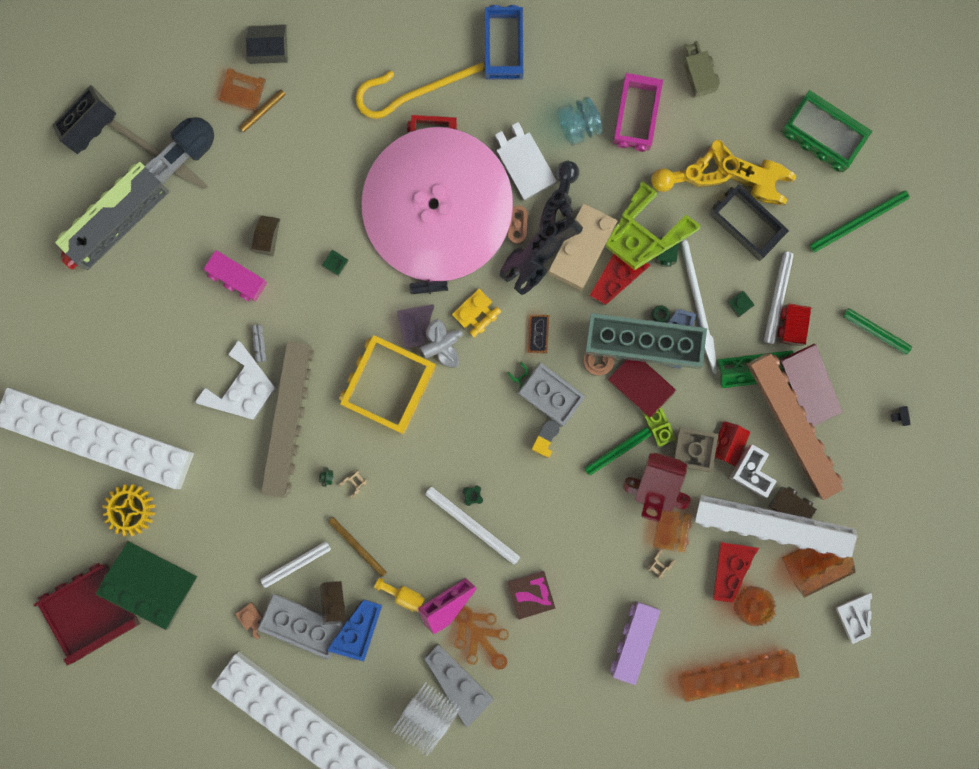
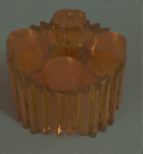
M747 586L743 588V591H739L740 594L737 593L738 597L735 598L736 601H734L733 608L742 622L754 627L763 626L767 622L771 623V619H774L773 615L776 616V609H774L776 605H774V597H772L769 591L757 586ZM758 602V603L756 604V605H758V609H757V610H756V609H752V604H753V603Z

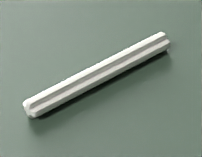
M784 252L782 254L764 336V342L768 344L775 342L794 256L791 252Z

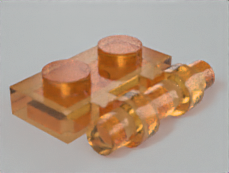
M662 510L660 522H657L653 547L673 551L674 543L679 544L678 552L685 553L686 546H689L688 534L689 528H692V515L684 513L683 521L678 520L679 512ZM677 526L682 527L680 538L675 537Z

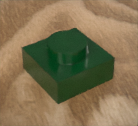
M331 250L322 266L339 277L349 260L336 251Z
M744 290L727 302L738 317L755 306Z

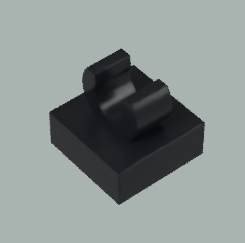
M908 406L899 407L900 413L891 414L892 422L902 421V426L911 425Z

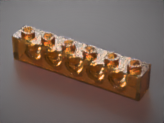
M785 649L777 651L776 655H758V658L753 660L742 658L739 659V663L731 664V662H724L720 664V667L716 668L705 666L698 672L693 670L683 671L682 675L678 676L682 699L688 702L798 678L800 675L795 654ZM774 662H779L780 664L777 671H772V664ZM755 666L761 667V672L758 675H753V668ZM741 670V678L734 679V672ZM718 674L723 675L721 683H715V677ZM703 678L704 685L699 688L696 687L697 679Z

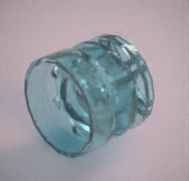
M589 96L582 99L583 103L580 100H576V110L571 104L557 109L562 130L572 146L584 141V132L589 138H593L594 133L596 135L603 133L599 112Z

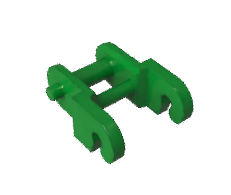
M522 361L519 364L523 367L525 372L519 378L515 379L510 372H507L508 376H510L514 383L517 381V383L520 385L519 388H521L524 384L521 383L519 380H521L525 375H527V377L530 376L527 373L529 371L528 368L523 364Z

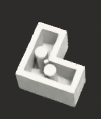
M753 444L747 445L729 479L763 498L769 496L776 483V480L760 471L769 454Z

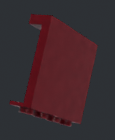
M100 563L93 565L89 568L90 572L85 575L80 573L72 578L73 582L67 585L66 583L60 584L54 588L55 592L50 595L47 592L37 598L38 602L33 604L34 607L39 606L65 653L66 658L63 660L66 666L75 663L140 625L135 614L96 595L103 579L110 570L108 564L100 565Z

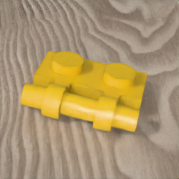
M478 289L452 316L464 328L471 324L474 328L469 333L475 338L479 333H483L485 331L484 328L491 321L494 322L502 311L497 306L490 311L487 307L492 304V301ZM483 312L486 317L478 323L475 319Z

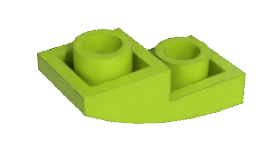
M662 407L651 419L643 413L658 447L676 440Z

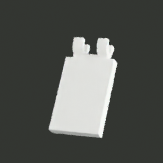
M517 122L511 128L516 137L507 141L502 131L495 134V139L500 146V149L496 150L522 199L526 200L556 184L557 180L530 132L524 135L519 122Z

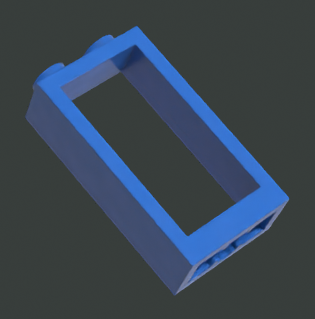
M490 5L485 7V79H523V7L518 5H509L508 7ZM490 18H518V66H490Z

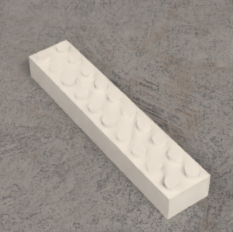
M6 388L0 404V427L174 489L182 488L194 455L193 452L16 389Z
M240 652L234 655L212 685L213 689L321 769H395L394 766Z

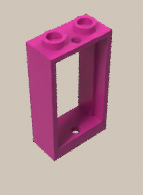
M630 73L625 74L612 144H617L619 148L634 147L635 150L641 152L650 150L653 142L663 79ZM628 87L655 92L647 140L620 135Z

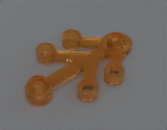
M464 606L454 618L459 624L458 635L454 643L455 647L460 650L465 648L466 640L464 636L467 626L472 632L470 650L466 659L468 664L475 665L478 662L477 648L479 641L491 656L493 667L498 670L504 669L507 665L506 656L498 653L485 636L497 637L504 641L509 636L508 630L505 628L490 629L477 627L473 621H486L488 625H494L497 621L496 615L494 613H473L470 607ZM462 612L467 613L466 619L460 618ZM492 615L494 616L495 620L493 622H488L487 617ZM501 631H505L507 635L506 637L501 638L499 636V633ZM458 640L464 641V645L462 647H459L457 645ZM474 655L476 660L470 662L469 656ZM499 658L502 659L503 664L497 665L496 660Z

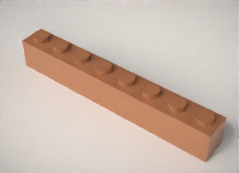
M766 353L749 362L747 365L817 497L825 500L844 490L841 485L843 483L842 478L838 473L834 472L832 468L834 463L829 456L826 457L823 451L825 447L820 439L817 440L813 424L811 422L808 423L805 409L803 406H799L796 392L794 389H790L787 375L785 372H781L778 367L780 362L776 355Z

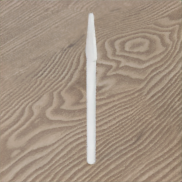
M684 239L681 241V248L700 327L707 328L705 353L713 373L716 374L714 339L709 333L688 241Z

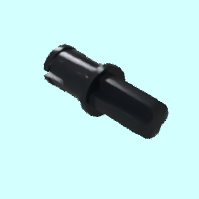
M430 279L426 282L411 283L410 293L431 294V292L448 291L447 281H430Z

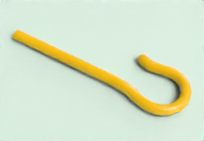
M481 62L410 91L380 111H371L364 105L363 95L368 88L390 81L394 76V72L388 71L385 75L369 79L360 85L356 92V105L360 112L368 118H384L403 103L485 69V66Z

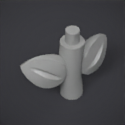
M436 319L432 321L426 329V335L430 343L418 348L421 356L427 359L436 355L438 362L442 365L453 368L458 367V354L452 345L458 342L459 337L463 336L462 331L458 329L447 332L446 326L441 320Z

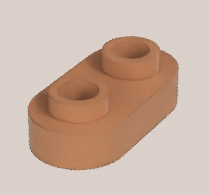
M520 205L513 207L511 224L508 230V239L513 244L523 243L527 236L528 214L527 210ZM516 213H519L521 215V218L516 219L514 215ZM519 232L521 236L515 238L513 234Z

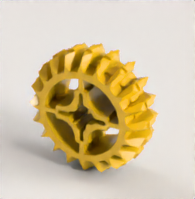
M124 484L122 488L116 487V493L114 491L109 492L112 498L106 497L104 499L108 502V505H102V508L107 509V512L102 513V516H108V519L104 522H111L110 530L116 527L115 534H119L121 531L122 536H127L128 532L130 536H135V532L141 534L142 528H149L146 522H153L149 516L156 514L151 512V508H155L156 505H150L149 503L153 500V497L146 498L149 492L144 491L142 493L143 487L139 486L136 489L135 484H131L130 487L127 484ZM128 494V498L125 499L123 505H116L122 496ZM135 496L141 501L143 509L137 507L136 499H134ZM130 507L137 512L128 513L126 510H122V508ZM115 512L121 514L123 524L117 519ZM135 515H142L138 523L130 526V522L133 521Z

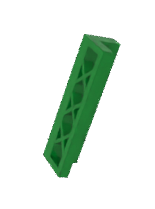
M793 350L772 352L771 354L776 355L778 360L794 352ZM764 354L718 359L717 364L721 373V388L757 384L749 367L743 365V363L751 362ZM780 363L778 367L780 368L781 372H784ZM724 365H732L734 368L725 369Z

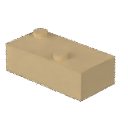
M584 203L576 217V220L583 226L582 232L563 242L548 271V275L579 291H582L618 221Z

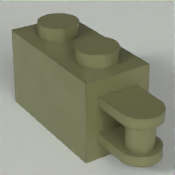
M694 41V44L691 45L685 44L686 58L683 66L694 98L716 92L720 79L718 74L714 73L712 56H709L707 51L701 52L698 41Z

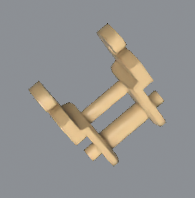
M360 470L354 471L352 477H346L339 484L341 487L347 481H351L356 487V491L350 496L351 499L361 491L359 488L362 485H367L368 479L364 480L358 474ZM355 476L361 482L359 486L353 480Z
M661 549L653 557L655 561L648 565V571L652 570L658 575V579L660 577L663 578V573L666 570L669 571L676 562L673 559L667 567L658 561L659 555L663 552ZM656 563L663 568L661 572L654 567Z

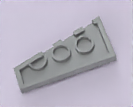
M439 644L425 657L427 664L451 703L453 702L452 705H456L455 709L458 710L463 723L468 727L488 707L494 698Z

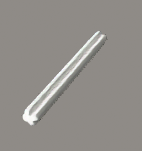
M433 487L427 490L425 493L427 497L514 565L520 559L519 555Z

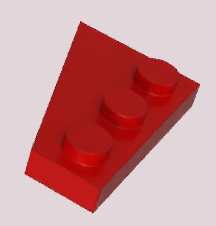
M613 254L589 297L606 306L651 265L645 263L634 270Z
M720 542L712 600L734 602L759 547Z

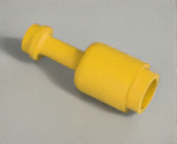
M378 578L374 586L378 592L381 589L393 595L396 604L412 612H418V608L421 607L425 599L421 597L420 593L406 586L397 589L385 583V579Z

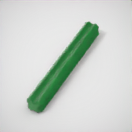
M850 308L844 312L843 318L905 355L910 353L912 346Z
M644 427L585 466V471L588 475L594 474L652 435L650 430Z

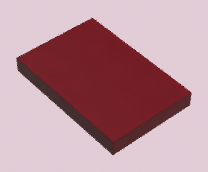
M626 360L608 379L614 387L650 419L677 391L652 367L642 361Z

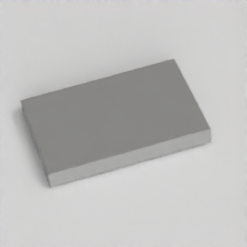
M541 362L538 363L517 392L562 427L565 426L586 397Z

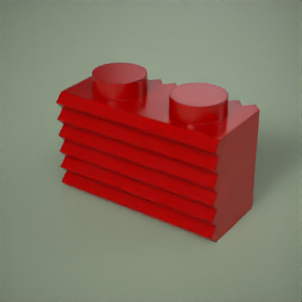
M788 303L785 305V308H782L780 318L783 319L782 326H779L777 334L780 338V343L797 346L806 345L811 307Z

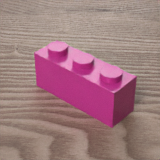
M215 250L204 268L208 272L207 277L215 282L218 279L224 282L223 286L232 292L234 289L239 291V296L248 302L250 299L256 302L268 283Z

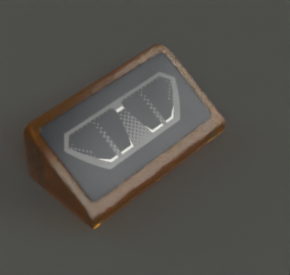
M530 315L528 353L547 354L550 315Z

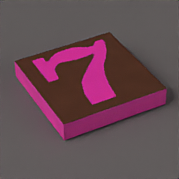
M545 571L507 582L518 620L556 609Z

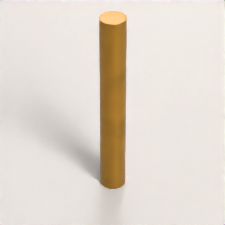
M280 89L239 128L245 133L286 94Z

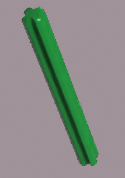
M903 190L809 244L811 251L815 253L907 201L910 195L906 190Z

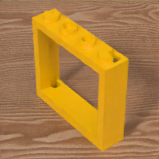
M373 335L365 343L364 348L366 351L364 355H360L356 362V366H358L356 372H352L347 382L350 384L347 390H343L339 397V400H341L340 405L404 435L436 368V364ZM376 344L426 366L399 425L349 402Z

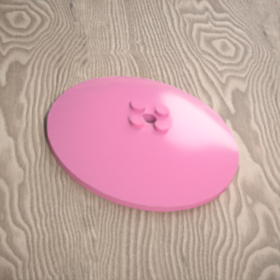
M432 127L419 129L401 136L392 142L373 163L367 175L362 193L363 222L368 237L376 251L396 270L410 277L428 281V279L430 281L455 280L481 268L501 247L507 236L512 219V189L508 175L500 160L493 151L477 138L451 128ZM433 198L439 201V206L436 209L429 207V201Z

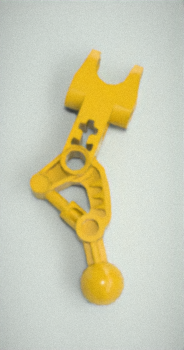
M715 140L703 158L699 157L686 170L671 172L666 168L656 170L652 174L651 184L657 191L667 192L675 183L684 181L696 187H709L724 184L729 179L753 187L750 195L756 200L784 206L787 198L776 191L775 182L778 180L793 182L797 175L783 165L771 160H763L761 167L739 159L728 150L721 140ZM713 157L717 165V171L703 174L702 172L708 166V161ZM725 163L732 164L733 170H728ZM745 170L748 171V175H749L748 177L745 176V175H746V172H744Z

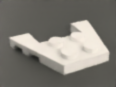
M238 341L229 353V356L244 365L238 377L222 399L205 388L196 400V403L254 420L276 388L246 350L245 346Z

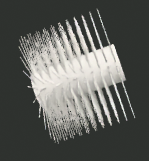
M425 683L416 696L408 703L392 732L402 721L396 731L398 733L406 720H408L399 737L410 724L403 738L411 730L406 740L412 736L410 740L412 742L416 737L413 743L414 746L418 739H420L417 748L421 745L419 749L421 751L425 746L423 753L427 751V755H429V752L437 745V741H440L448 730L458 710L456 709V712L453 711L456 708V705H454L449 712V708L453 704L452 702L448 706L450 699L443 706L446 697L439 704L442 695L435 702L439 695L437 694L433 698L436 690L428 698L432 688L423 698L429 686L419 697V694L426 685Z

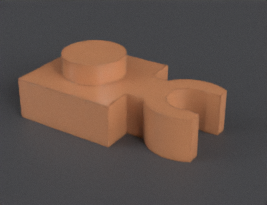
M252 602L235 615L246 630L250 627L253 629L252 634L258 639L260 635L257 633V629L260 624L259 621L263 617Z

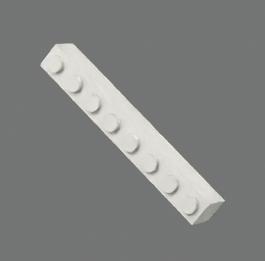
M704 495L700 496L695 523H699L703 527H718L719 530L725 532L729 530L736 531L743 536L754 535L761 540L771 539L776 540L779 544H794L801 549L812 548L819 553L830 552L841 558H846V556L852 557L857 539V531L854 528Z

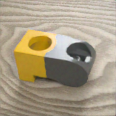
M555 421L546 422L531 450L549 458L552 451L548 447L553 437L559 433L558 423Z

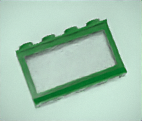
M809 90L780 132L784 134L786 139L794 140L800 144L799 146L803 150L814 153L818 160L829 163L835 171L844 173L873 131Z

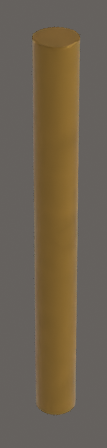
M334 517L328 521L381 577L387 573Z

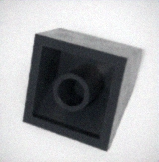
M286 25L248 26L246 55L250 64L288 62Z

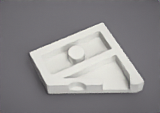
M869 592L835 607L852 644L871 636L870 620L872 611H870V601L872 594Z

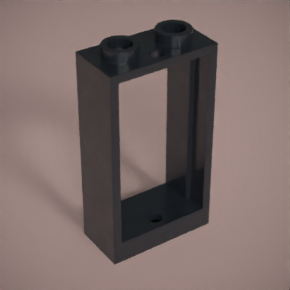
M738 184L734 189L731 186L724 194L726 198L722 202L718 200L711 208L714 211L710 216L753 256L761 261L789 230L743 187ZM735 195L776 232L760 250L719 213Z

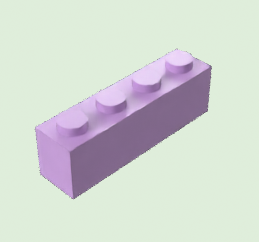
M637 601L635 605H631L629 610L631 618L629 624L625 623L622 632L625 635L623 642L618 643L616 649L618 656L616 661H612L610 667L613 678L636 685L661 610Z

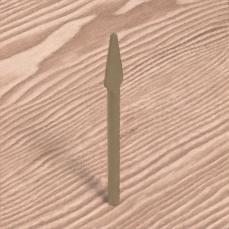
M113 120L108 124L153 156L157 157L161 153V151L117 121ZM184 163L174 172L190 182L207 188V185Z

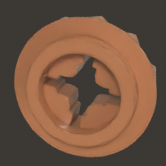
M589 354L584 355V366L588 372L594 375H605L614 365V358L603 356L602 362L604 365L598 364L594 367L593 365L596 361L594 357Z

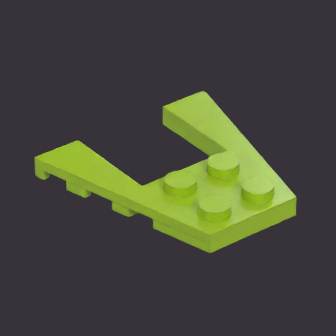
M643 181L606 243L607 249L634 270L697 232L701 226L685 214L659 240L637 223L634 218L657 196V192Z

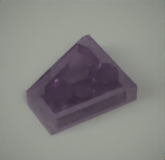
M434 304L397 311L404 349L424 345L426 329L430 324Z

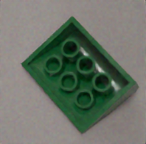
M128 541L103 579L96 595L164 630H168L198 576Z

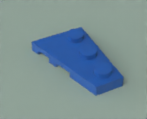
M363 599L326 650L364 662L382 604Z

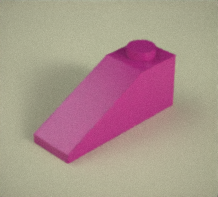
M465 578L419 607L418 611L424 625L433 634L450 625L476 591V587Z

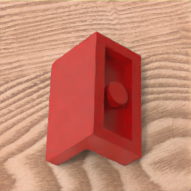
M723 421L718 434L715 459L736 467L749 438L750 431L740 425Z

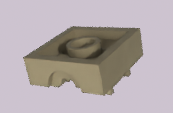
M679 428L675 459L688 463V469L712 473L718 434ZM691 434H693V435H699V436H705V438L697 437V436H691Z

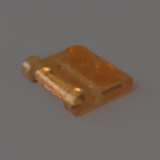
M228 68L219 100L220 102L256 112L266 79L251 77L235 72V69ZM233 79L255 85L256 90L232 84Z

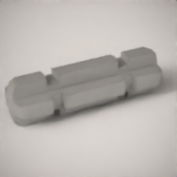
M253 325L251 328L254 334L256 362H264L267 359L266 353H264L262 325Z

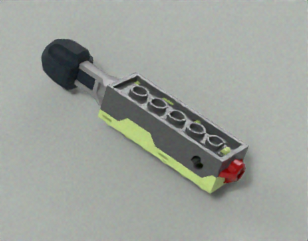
M199 117L183 120L170 132V136L174 141L156 158L145 166L141 162L133 164L124 177L117 179L113 188L105 191L96 204L90 205L82 217L73 221L72 227L69 230L63 231L58 236V240L55 243L62 249L61 261L70 270H74L77 266L89 270L170 192L163 185L189 157L193 160H199L211 148L214 140V131L209 122Z

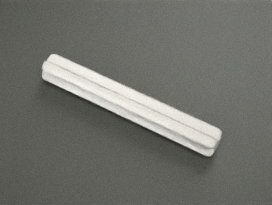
M323 542L261 578L262 585L267 588L331 550L328 542Z

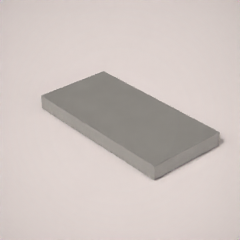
M273 593L257 630L329 660L332 652L326 649L345 623L323 625L322 613Z

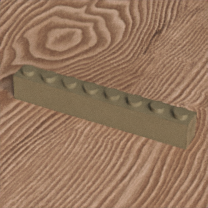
M287 341L261 492L263 495L287 498V494H291L292 483H289L290 476L294 475L295 472L293 458L298 454L299 445H296L297 437L301 436L302 426H299L300 418H303L305 413V407H302L303 399H307L308 388H305L306 381L310 380L311 377L309 363L313 361L315 352L312 350V346L308 344Z

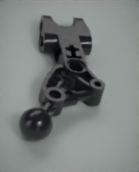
M563 161L556 168V176L560 181L559 188L552 193L544 206L539 225L540 231L525 249L522 247L516 248L501 268L499 276L506 282L513 280L519 275L514 289L521 295L529 292L543 279L546 274L545 262L556 252L565 240L580 234L583 230V226L572 215V199L568 195L570 184L576 182L580 174L577 164L573 161ZM559 209L562 216H565L566 219L555 222ZM509 269H512L511 272L506 276V272ZM527 281L525 287L520 289L521 286Z

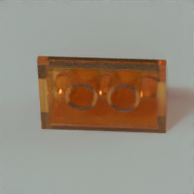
M800 548L782 557L795 586L804 598L856 573L852 557L846 556V558H841L834 553H819L812 548Z

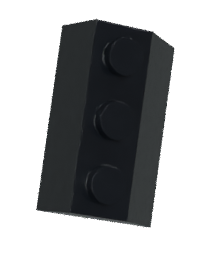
M90 85L52 126L60 142L78 155L88 147L89 142L94 137L100 135L102 129L114 120L116 112L112 105Z

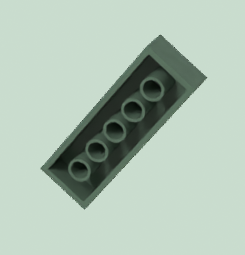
M591 313L585 354L701 369L703 367L707 328Z

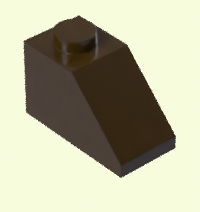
M261 215L254 230L251 247L255 253L274 256L280 218Z

